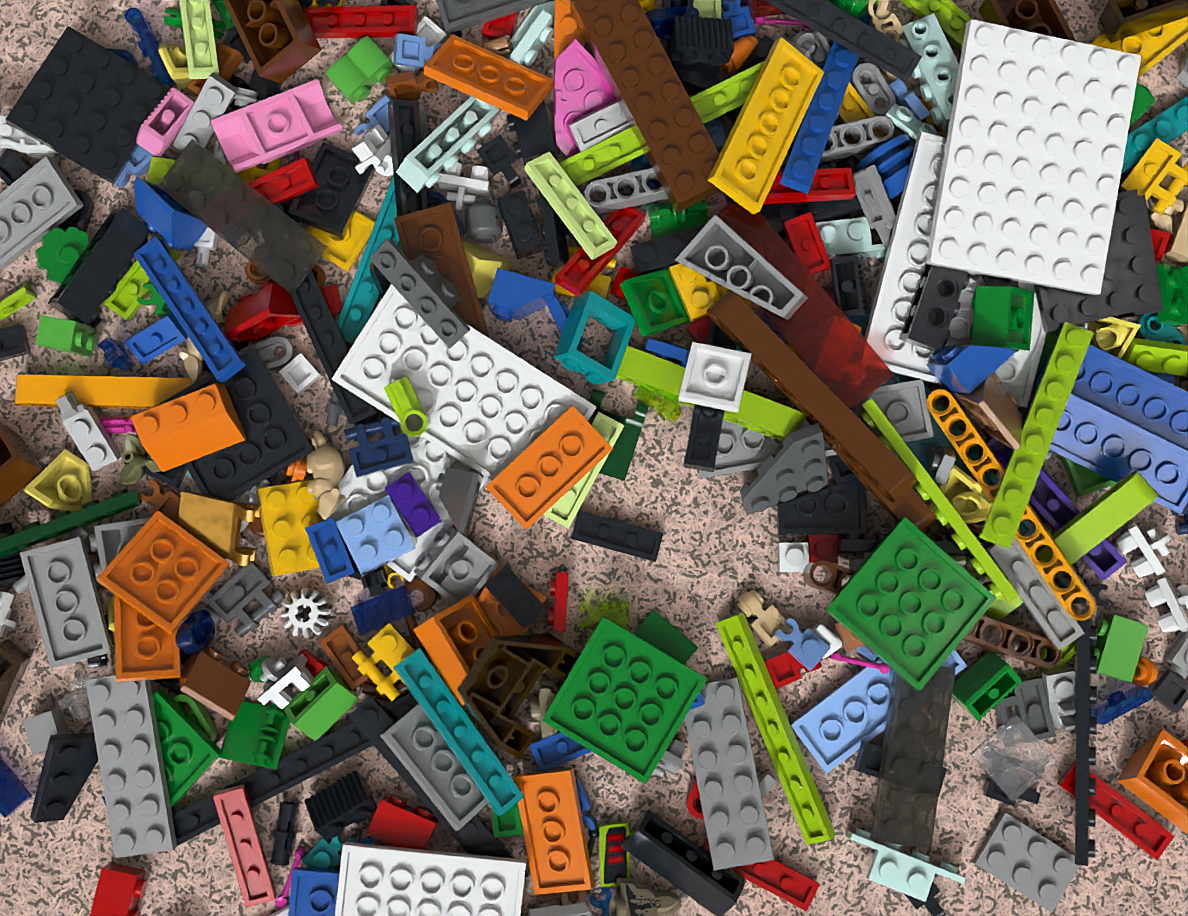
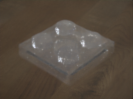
M1015 714L969 753L1011 801L1016 800L1058 763L1054 756Z

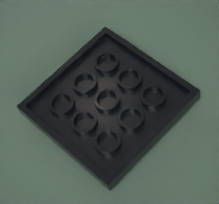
M67 26L5 120L7 124L114 185L139 146L136 138L141 124L144 123V120H147V117L154 111V108H157V105L160 104V101L167 95V92H170L172 87Z
M1137 189L1117 194L1103 282L1099 295L1034 284L1044 332L1062 329L1065 322L1079 325L1162 305Z
M254 348L241 355L246 366L226 382L221 383L211 373L156 405L159 406L213 384H225L247 440L185 464L199 490L204 495L231 501L316 451L257 349Z

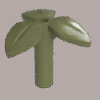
M127 433L124 441L126 451L121 456L124 462L129 463L123 467L120 474V483L124 485L136 483L143 478V466H146L153 473L161 471L150 455L145 456L146 450L142 446L139 437Z

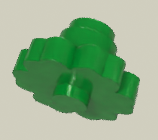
M69 227L65 232L60 228H54L42 236L41 243L43 246L35 251V256L37 258V267L47 270V280L56 282L58 285L62 283L88 246V234L84 231H79L75 227Z

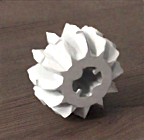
M302 588L301 596L296 591L291 592L290 595L293 602L284 600L282 603L285 607L289 608V611L280 613L281 617H289L290 619L284 623V628L287 629L294 626L293 636H298L301 631L304 638H310L312 631L316 635H320L322 630L319 624L323 626L330 624L327 619L323 618V615L332 614V609L322 608V606L329 602L328 598H322L317 601L320 591L314 590L310 595L308 588ZM303 606L312 610L308 614L309 620L308 618H301V614L304 612Z

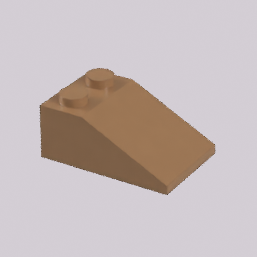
M994 372L970 393L952 392L985 434L1014 450L1021 446L1023 415L1016 408L1020 404L1010 392H1003L999 387V384L1002 382Z

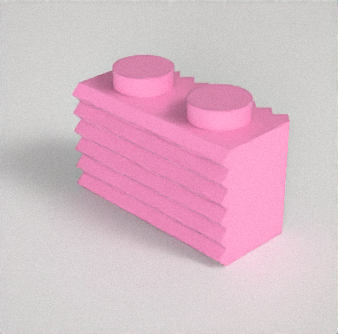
M171 88L170 92H167V95L157 105V108H154V111L147 117V120H144V123L141 124L136 138L137 144L155 157H161L177 137L195 102L177 89Z

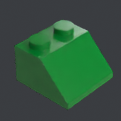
M976 286V292L972 298L974 320L970 327L972 345L1030 351L1034 291L1011 286Z

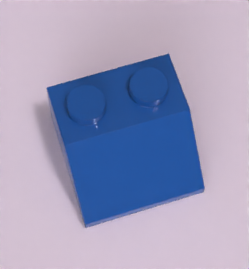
M137 177L134 181L136 213L145 220L144 224L148 226L149 230L157 234L160 233L164 237L162 242L174 250L181 248L191 252L194 244L199 241L208 228L209 223L175 192Z
M497 268L488 299L490 310L493 314H496L495 318L508 323H511L512 319L520 321L546 306L545 300L556 295L555 284Z
M945 345L942 347V350L933 352L931 355L933 359L926 366L948 392L970 393L1015 352L1012 348Z

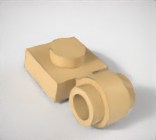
M746 591L737 599L736 609L739 613L744 612L746 618L749 616L755 617L749 626L768 647L778 640L775 635L778 629L784 634L790 629V626L785 623L786 619L773 605H769L765 610L762 609L761 605L764 603V600L756 591Z

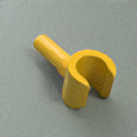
M388 565L382 566L388 575L387 583L391 589H396L395 585L391 582L393 575H398L403 583L405 582V578Z

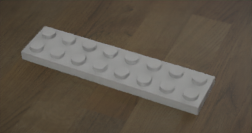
M923 379L836 395L877 438L883 436L876 426L871 429L861 416L865 412L862 405L871 398L905 443L934 437ZM791 403L783 404L797 410ZM723 419L714 472L699 470L700 479L759 469L771 454L777 455L784 445L781 441ZM806 419L801 429L811 426ZM823 440L825 457L837 455Z

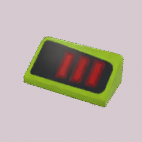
M25 280L0 297V322L37 298L28 281Z
M629 822L599 823L600 887L616 886L617 878H630V853L621 847L629 834Z

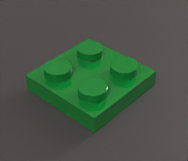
M668 268L630 278L620 284L642 337L675 328L690 321Z

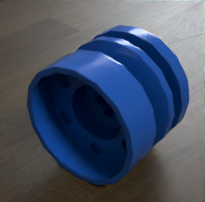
M906 133L881 143L871 150L855 167L856 171H860L875 164L892 205L895 204L893 198L903 192L910 166L908 160L912 158L915 147L911 146L904 149L911 142Z

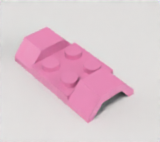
M318 79L210 120L218 143L235 173L260 163L264 165L316 144V141L343 131L341 124L335 120L325 101Z

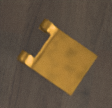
M182 490L178 525L222 558L230 559L241 566H248L249 560L255 561L256 549L252 547H239L241 520L253 522L254 517H260L261 505L234 502Z

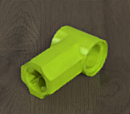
M408 376L383 387L400 421L403 432L413 437L425 433L429 428L430 420L424 412ZM412 414L419 415L423 420V426L419 431H413L408 427L407 421Z

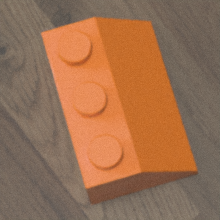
M225 384L210 385L131 416L142 446L162 472L247 440Z
M473 594L436 614L414 629V632L460 706L465 705L457 688L491 638L498 636Z
M1160 729L1129 758L1117 781L1188 834V747L1164 729Z

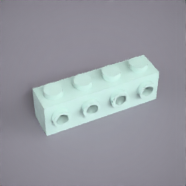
M933 13L902 26L903 33L900 44L923 56L913 71L912 76L914 79H919L921 95L924 101H929L933 108L931 109V115L934 123L941 125L946 134L949 129L959 63Z
M471 96L406 156L396 173L417 193L425 185L430 189L440 179L441 175L439 172L443 168L449 171L459 160L457 155L461 151L464 154L468 153L477 143L474 139L478 135L483 138L493 128L494 125L491 121L499 109Z

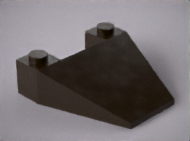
M550 633L492 637L457 688V691L481 731L499 748L521 759L537 733L518 717L514 716L545 669L566 680L581 654Z

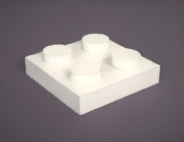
M692 342L679 393V401L738 413L751 361V354Z

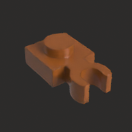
M412 70L385 77L391 99L411 101L421 98L419 92L434 93L439 90L437 80L424 75V71L417 76L414 75Z
M150 480L148 483L154 488L153 495L148 496L140 491L138 496L145 502L155 504L150 510L153 515L158 510L178 525L180 496L172 489H168L164 494L162 485L157 481Z

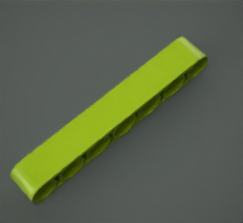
M626 347L616 378L690 407H695L693 403L679 401L685 367L633 347ZM746 390L743 391L739 412L725 410L724 420L781 442L790 433L801 430L806 418L803 413Z
M1138 470L1133 471L1051 536L1072 565L1157 498L1159 493ZM1042 545L1037 550V556L1041 561L1049 562L1053 558L1054 552L1050 546ZM1058 571L1055 575V578L1063 571ZM988 586L985 587L986 589H988V590L993 594V592L990 590V588H989ZM1004 597L1000 600L996 598L984 615L990 619L1000 621L1023 602L1019 597L1010 603Z

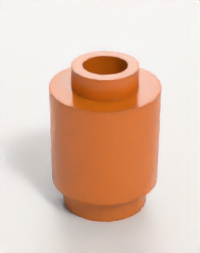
M742 36L733 42L734 51L729 63L720 65L726 74L734 75L759 42L754 36Z

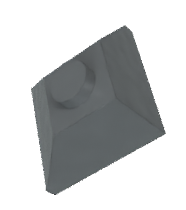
M446 467L445 474L440 473L438 476L436 490L440 491L439 497L457 531L468 535L483 478L477 473Z

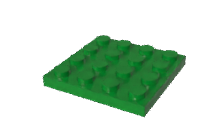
M901 517L825 607V610L915 690L920 691L997 597L906 517Z
M603 616L542 721L646 784L708 678Z

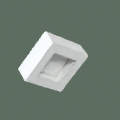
M302 353L279 371L299 395L321 377L320 373Z
M808 542L778 543L779 572H803L805 566L809 564Z

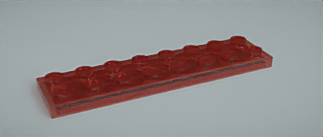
M734 201L717 215L808 297L788 320L760 305L758 306L805 364L850 410L894 376L892 371L760 212L752 214Z

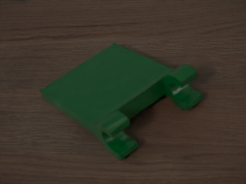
M593 389L589 402L595 405L596 409L588 422L592 425L596 415L600 412L624 425L599 473L625 481L649 407L638 403L632 420L600 409L605 392Z

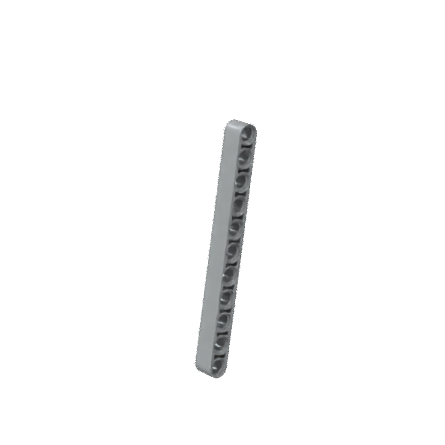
M876 116L833 126L826 143L829 150L823 151L819 163L870 152L881 143L890 140L894 133L892 121L885 116ZM872 129H880L884 133V137H876ZM795 135L789 148H793L797 135ZM844 136H853L856 139L857 143H847L844 139ZM788 152L779 171H784L790 156ZM653 168L591 182L585 189V199L596 214L667 199L668 197L662 186L657 190H652L647 186L646 183L649 180H658ZM622 186H629L634 192L630 196H623L618 192V189ZM595 192H600L605 196V200L596 203L590 199V196Z

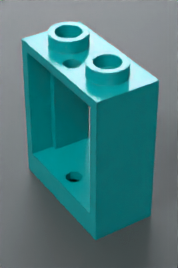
M593 291L583 293L580 297L576 296L553 358L562 362L564 368L570 371H577L586 376L585 379L590 383L601 385L602 383L615 380L636 322L634 316ZM588 317L614 331L603 364L576 350Z

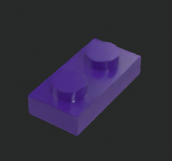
M410 472L384 488L417 538L442 522Z

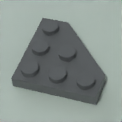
M818 423L790 433L783 440L784 447L777 455L771 454L757 470L759 473L758 477L752 483L746 482L740 489L742 505L746 515L762 512L774 505L789 502L796 497L819 491L823 487L828 486L823 433Z

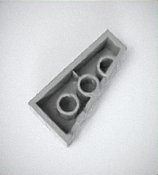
M717 215L710 219L675 259V261L787 320L808 299L804 293Z

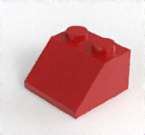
M270 281L261 285L260 291L238 299V304L228 309L224 332L230 341H259L298 319L300 315L286 284Z

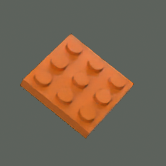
M157 510L97 577V581L172 635L227 570L230 563Z

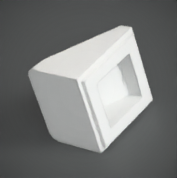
M815 624L811 629L830 647L823 658L828 657L843 645L842 641L823 624Z

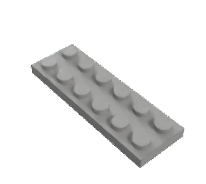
M116 674L86 679L114 857L120 858L173 850L177 847L150 680L116 682Z
M738 678L706 683L701 689L706 704L690 710L685 717L713 868L714 870L775 860Z

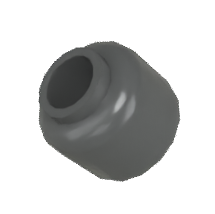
M489 199L475 200L474 205L468 207L465 211L466 234L473 238V242L481 244L493 243L496 241V237L500 236L503 232L500 207L492 204V201Z

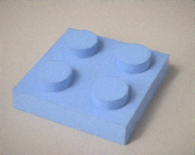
M389 495L335 522L363 576L416 549Z

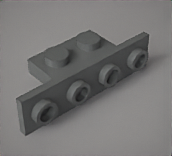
M389 238L369 258L449 349L471 330L452 309L463 298L458 294L456 287L440 274L436 264L429 258H426L424 254L410 261Z

